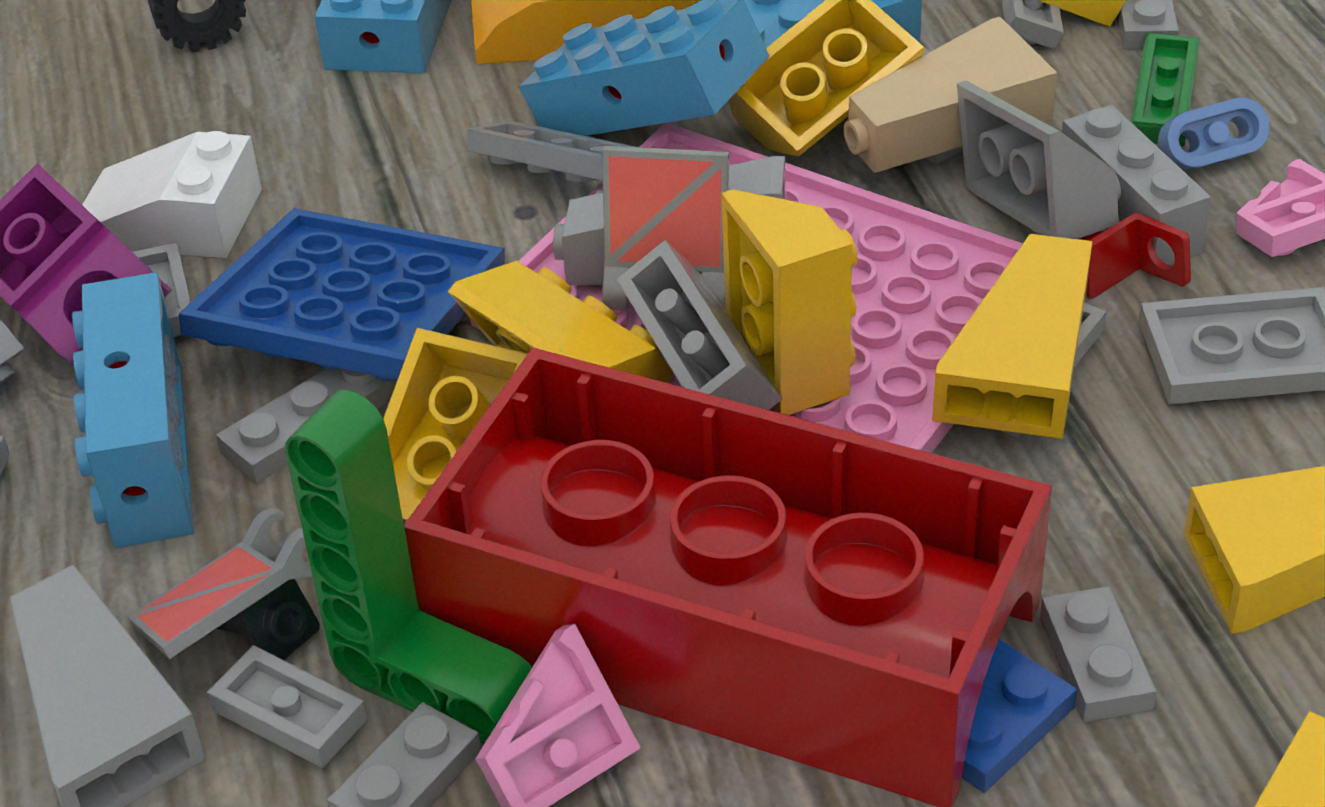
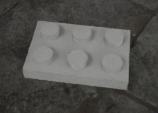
M1324 287L1141 303L1138 322L1168 404L1325 390Z

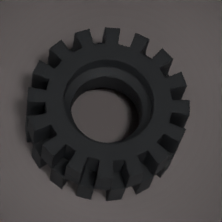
M148 0L156 28L159 29L161 36L166 41L172 39L174 47L181 50L187 41L191 52H200V43L206 42L208 50L216 49L215 39L219 37L226 44L232 39L229 28L239 32L242 27L240 17H246L245 0H215L212 6L199 13H184L180 11L177 7L178 0Z

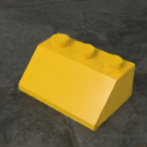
M825 0L766 48L769 53L768 59L729 99L732 117L767 150L799 157L849 116V96L915 61L925 53L924 46L872 0Z
M735 189L722 192L725 311L782 397V400L773 408L778 413L791 415L850 395V367L856 363L855 349L851 341V318L855 317L857 313L856 300L852 291V267H855L858 261L857 249L852 236L846 229H840L820 206Z
M516 260L456 281L448 290L452 298L494 346L527 354L533 347L669 383L675 375L661 355V351L648 330L637 324L630 331L615 322L618 319L617 315L604 303L590 295L583 302L569 294L572 288L560 276L546 267H542L536 273Z

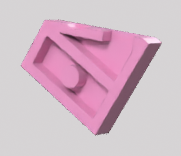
M1301 159L1292 161L1288 165L1287 179L1282 184L1270 181L1260 191L1258 198L1247 202L1236 213V234L1271 257L1288 255L1297 248L1325 239V174Z
M575 624L564 625L554 632L475 758L501 807H549L641 748Z

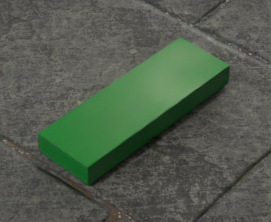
M1146 33L1130 122L1155 144H1158V136L1162 126L1169 119L1190 111L1200 39L1196 37ZM1183 135L1179 136V144L1184 147L1186 139Z

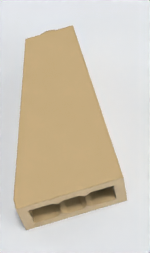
M996 17L849 96V120L844 124L845 141L853 154H858L874 173L962 147L957 83L969 81L1025 113L1045 122L1053 119L1057 72L1001 17Z

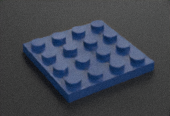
M293 208L178 313L180 332L183 336L203 339L216 346L231 345L260 351L269 357H289L317 363L320 367L326 369L342 368L374 375L377 379L383 381H397L416 329L421 328L447 335L466 314L448 293V290L456 281L505 265V248Z

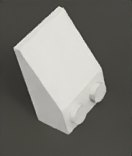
M221 131L195 132L104 168L82 205L131 251L177 242L180 255L227 258L262 190L251 136L226 134Z

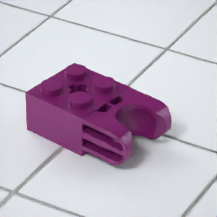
M37 163L0 199V296L63 358L67 359L74 366L73 353L83 351V349L78 347L72 318L73 312L82 310V285L154 272ZM160 279L165 298L172 289Z

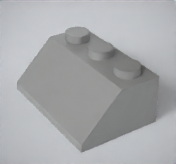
M969 81L957 83L967 190L1039 235L1079 239L1111 228L1119 223L1118 200L1121 196V187L1115 169L1059 130Z

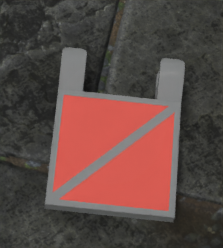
M604 146L602 150L604 215L603 303L611 310H626L628 297L618 283L617 278L666 240L698 272H702L703 278L725 310L721 193L729 191V152Z
M276 508L263 510L255 517L241 543L150 601L127 618L141 635L166 657L171 659L289 579L313 578L310 563L304 562L302 556L303 549L306 546L302 528L294 532H288L280 540L271 542L269 539V529L275 522L283 520L285 514ZM278 556V557L276 558L275 562L272 561V560H270L269 558H267V557Z

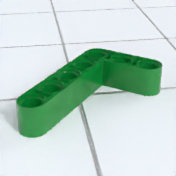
M346 389L335 391L285 442V455L333 664L348 681L359 688L412 712L423 702L478 732L480 742L485 744L531 671L532 666L520 655L505 647L419 611L385 422L377 408L362 395Z

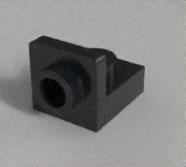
M289 579L216 629L246 635L251 646L254 645L285 660L319 631L320 623L296 580Z

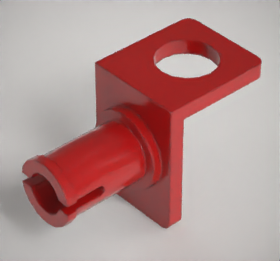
M1133 213L1105 232L1099 231L1079 238V240L1093 241L1086 296L1089 298L1097 297L1139 269L1180 287H1184L1191 282L1189 235L1185 231L1140 213ZM1155 237L1166 241L1171 247L1175 257L1173 266L1162 262L1157 256L1153 246Z

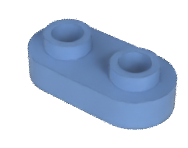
M1245 97L1234 98L1187 111L1169 119L1159 132L1158 147L1183 171L1199 169L1247 155L1261 148L1269 135V118L1264 108L1256 101ZM1229 121L1233 122L1238 128L1237 138L1233 137L1229 132ZM1180 135L1186 137L1189 142L1188 152L1180 147Z

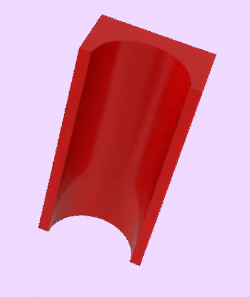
M532 347L405 522L404 529L419 611L505 647L520 655L532 667L554 632L564 625L575 624L618 705L936 807H953L961 789L963 765L975 710L1003 627L1008 616L1032 622L1040 605L1052 485Z

